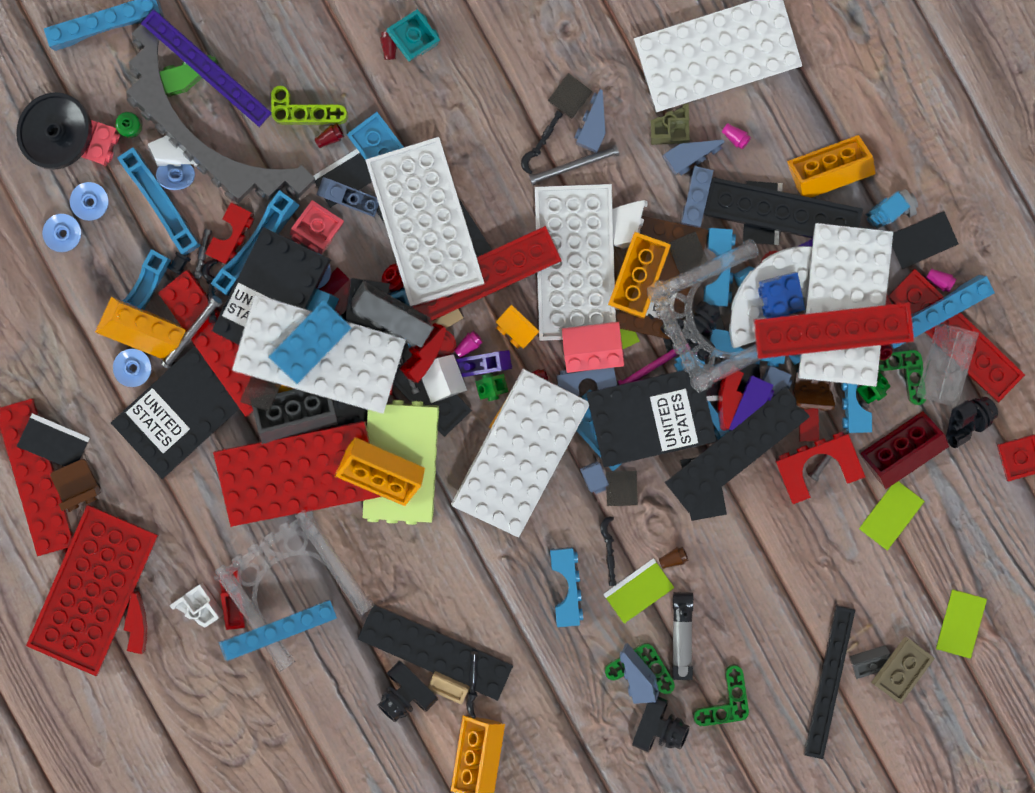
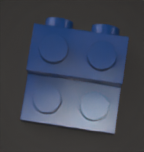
M798 272L759 281L758 293L760 298L763 299L764 306H762V312L764 317H785L805 310Z

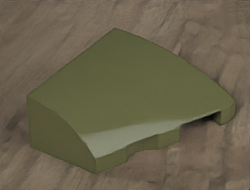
M689 103L683 104L682 108L674 112L672 110L667 112L663 117L651 120V145L690 143Z

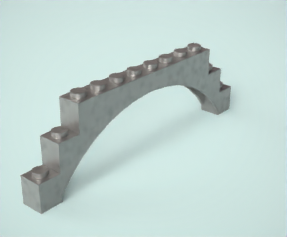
M142 24L131 33L132 43L141 51L129 62V71L136 79H140L126 91L128 103L134 108L137 106L142 111L141 115L147 121L151 120L155 123L157 131L162 135L165 133L170 138L169 142L175 148L179 146L184 151L183 155L189 161L193 160L202 174L205 175L207 173L212 178L211 182L217 188L221 187L229 200L232 202L235 200L239 203L255 188V193L261 199L266 198L269 201L284 185L286 186L285 190L291 196L295 195L299 199L314 184L315 177L302 165L295 169H265L249 166L217 153L196 138L181 122L165 94L158 69V47L160 40Z

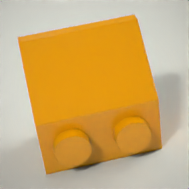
M512 305L496 321L498 325L496 329L503 336L507 333L512 338L510 342L517 349L519 347L524 349L540 332Z

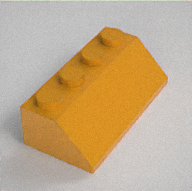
M859 135L787 161L799 194L810 198L876 174L873 156Z
M634 232L608 305L644 319L671 244Z
M111 297L95 332L163 359L178 348L186 329L177 323Z
M354 438L343 456L335 477L406 506L422 486L425 468L363 440Z
M463 715L451 784L452 792L494 793L505 724L491 719L478 717L474 719L471 716Z

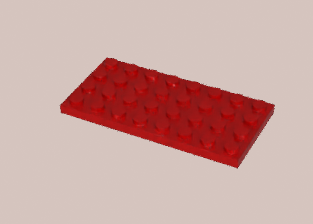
M365 421L303 433L264 444L257 442L214 451L213 455L230 527L381 497L335 477L343 456L354 438L370 444Z
M87 505L26 646L89 674L98 676L129 605L131 593L136 589L159 535L91 505Z

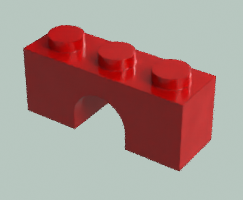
M230 203L222 220L232 226V235L227 240H219L213 237L205 254L224 264L230 262L237 255L235 251L238 245L241 246L246 238L244 233L247 228H251L254 222V218H252L254 214Z

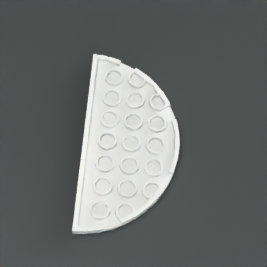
M812 246L791 247L776 252L765 258L762 263L745 277L737 290L731 307L729 333L732 348L756 341L753 320L767 319L762 312L764 304L763 299L760 298L758 293L759 281L798 272L806 310ZM805 310L792 313L790 316L805 314Z

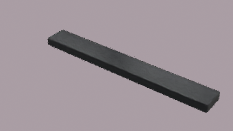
M835 606L804 749L805 756L819 759L824 758L855 615V609Z

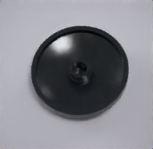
M47 93L31 101L20 115L16 130L18 146L22 154L33 164L44 169H62L75 163L84 154L90 143L92 124L86 108L78 100L64 93Z

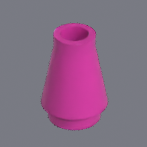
M729 123L722 130V133L736 148L744 149L751 139L748 132Z
M931 268L926 277L943 292H950L956 281L953 275L934 270L933 268Z
M475 331L468 332L454 351L462 358L480 348V344L483 341Z

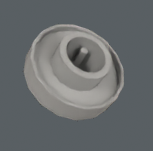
M906 189L900 191L899 193L911 206L903 215L906 214L909 218L916 215V208L918 207L916 197Z

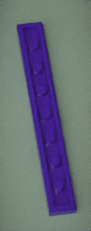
M153 9L142 21L141 24L259 128L272 113L157 11Z

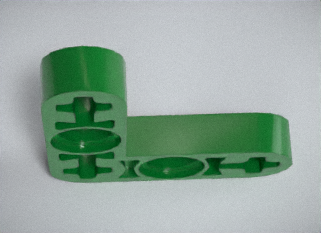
M916 350L893 352L891 356L898 358V365L892 367L888 362V358L884 360L886 368H883L884 364L879 365L878 371L904 369L909 402L913 405L923 404L927 399L921 354ZM911 353H913V356H917L914 364H912V361H905V366H902L903 358L911 357ZM913 372H917L920 375V380L917 383H913L910 380V375ZM921 385V388H917L918 394H922V398H919V402H917L916 399H913V395H916V389L911 390V386Z
M643 643L634 648L633 650L650 670L654 663L661 665V671L655 674L656 678L666 673L667 675L663 677L666 682L670 681L671 683L669 684V689L661 688L663 683L659 678L657 680L659 691L663 694L671 693L675 687L674 681L654 647L649 643ZM643 648H651V651L649 653L652 659L655 656L657 657V659L651 660L648 664H646V661H649V659L646 655H641V653H643ZM620 657L608 663L605 667L606 677L610 680H618L624 676L622 669L616 671V676L608 674L610 667L613 666L615 669L620 666L618 664L621 661Z
M732 664L725 671L729 704L696 709L693 713V719L697 725L709 726L737 722L748 717L749 708L744 674L738 665ZM732 669L739 672L736 678L737 682L741 681V684L735 683L730 685V682L734 683V678L729 675V673H732ZM736 687L742 689V695L738 698L732 696V690ZM733 701L740 702L742 710H745V712H742V716L735 713L738 710L737 703L733 704ZM712 710L714 721H711L710 717L704 718L703 722L697 719L700 716V712H703L704 715H710L709 711ZM717 710H725L726 717L724 719L716 718Z

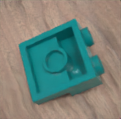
M418 9L386 30L408 62L421 54H425L437 46L440 41L437 31L431 28L426 16L420 13Z

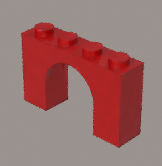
M841 431L833 434V438L826 441L823 438L815 441L814 446L808 448L807 445L797 448L796 453L789 454V452L778 456L779 459L776 460V464L792 504L811 498L802 472L806 461L814 455L827 454L835 458L842 469L847 484L865 478L848 433L844 434Z

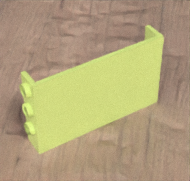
M392 400V403L386 404L384 414L368 410L367 432L370 444L425 468L422 486L406 506L382 496L363 500V518L367 519L368 522H379V519L386 520L387 523L406 521L405 523L415 525L417 522L432 523L439 406L423 405L422 401H412V404H404V400Z

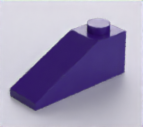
M509 350L455 359L462 377L513 369Z
M754 376L749 377L729 430L735 429L763 406L767 400H771L774 394L772 384Z

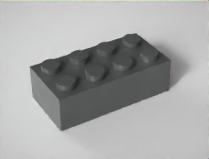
M365 281L361 283L351 300L354 313L358 317L363 319L367 317L372 320L371 323L379 328H382V326L387 328L391 335L405 338V341L411 346L415 347L418 345L422 347L433 329L430 317Z
M293 389L251 400L262 444L338 425L332 400L313 393Z

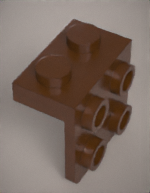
M796 369L793 387L796 406L801 409L834 410V382L798 378L799 370Z
M85 459L60 468L50 475L62 500L59 504L61 511L66 509L69 512L79 508V503L84 501L86 504L97 500L96 496L101 493Z

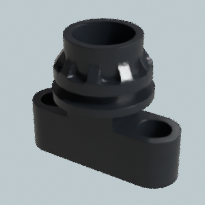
M700 301L697 306L691 307L689 312L685 313L684 318L687 324L671 314L660 327V330L696 358L705 362L715 349V346L702 335L711 336L713 334L720 314L708 303Z
M982 397L980 399L974 398L970 401L966 400L954 407L951 411L946 433L948 444L952 448H958L971 439L973 431L983 432L986 428L990 427L993 420L998 417L995 403L988 397Z
M398 661L387 672V675L399 688L395 690L389 686L387 688L389 693L384 692L382 694V700L378 707L389 719L396 723L399 718H404L408 715L407 710L409 712L413 711L412 706L409 704L412 700L423 711L427 712L438 698L407 666Z
M658 696L656 702L647 703L632 746L649 753L657 736L660 738V746L665 744V747L669 749L678 748L681 750L687 739L690 726L684 724L681 718L677 717L675 719L673 714H670L668 719H664L669 701Z

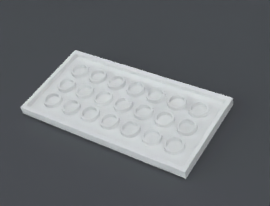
M753 0L634 38L655 112L802 66L783 0Z
M436 137L366 159L410 307L485 284L440 138Z
M612 184L535 187L536 230L546 226L562 260L553 266L537 272L539 340H563L562 328L616 322L615 308L608 305L615 287Z
M816 223L805 314L885 305L893 232ZM881 345L801 354L798 378L876 386Z
M254 294L233 365V371L384 414L406 339L346 322L352 328L296 384L268 356L312 311Z
M522 369L451 505L519 538L589 407V402Z

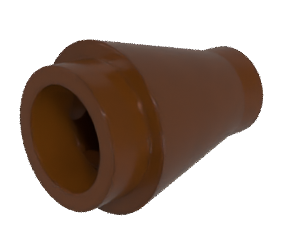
M676 547L665 556L659 558L662 569L684 565L685 562L689 561L683 547Z

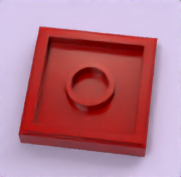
M1035 434L997 444L1008 482L1035 474Z

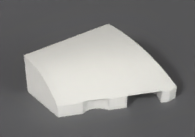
M168 136L148 143L149 151L157 166H167L169 164L174 166L194 164V166H197L193 160L189 161L183 155L184 151L179 146L175 148L169 142L170 138Z
M637 201L612 209L614 246L625 249L629 247L634 232L640 233L644 219L641 218L643 208L648 205L647 201Z
M203 583L170 605L173 610L175 608L185 613V617L194 619L204 628L223 615V610Z

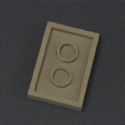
M905 636L871 683L902 704L935 658Z

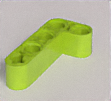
M276 86L272 90L271 114L278 124L335 125L337 123L341 125L348 120V113L342 105H291V95L287 88ZM280 91L286 92V97L283 100H278L276 97ZM300 110L305 111L303 119L296 118V113ZM319 110L325 113L322 119L315 118V113ZM328 110H330L331 114H337L340 110L344 115H341L340 119H337L335 115H330L331 119H329ZM279 111H286L285 118L277 119Z

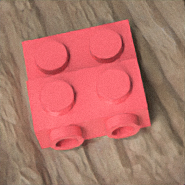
M91 120L92 134L90 143L81 158L107 166L112 161L114 155L112 150L114 144L117 145L120 134H118L119 132L114 127Z
M312 200L290 230L291 239L298 244H305L308 246V249L322 255L344 221Z

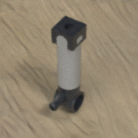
M673 592V680H693V592Z

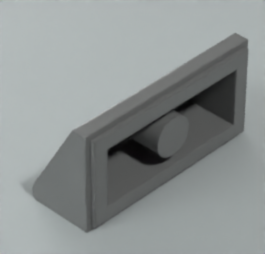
M886 646L850 656L856 679L878 673L890 657Z

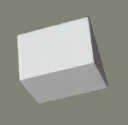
M454 354L435 359L427 373L422 377L430 403L467 391Z

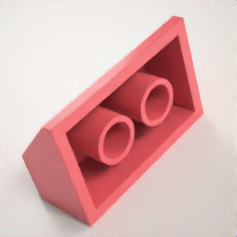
M619 322L562 328L567 373L624 366Z

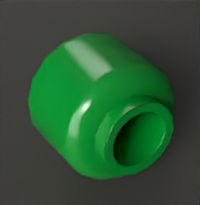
M132 112L121 113L115 122L116 130L126 138H134L142 131L141 119Z

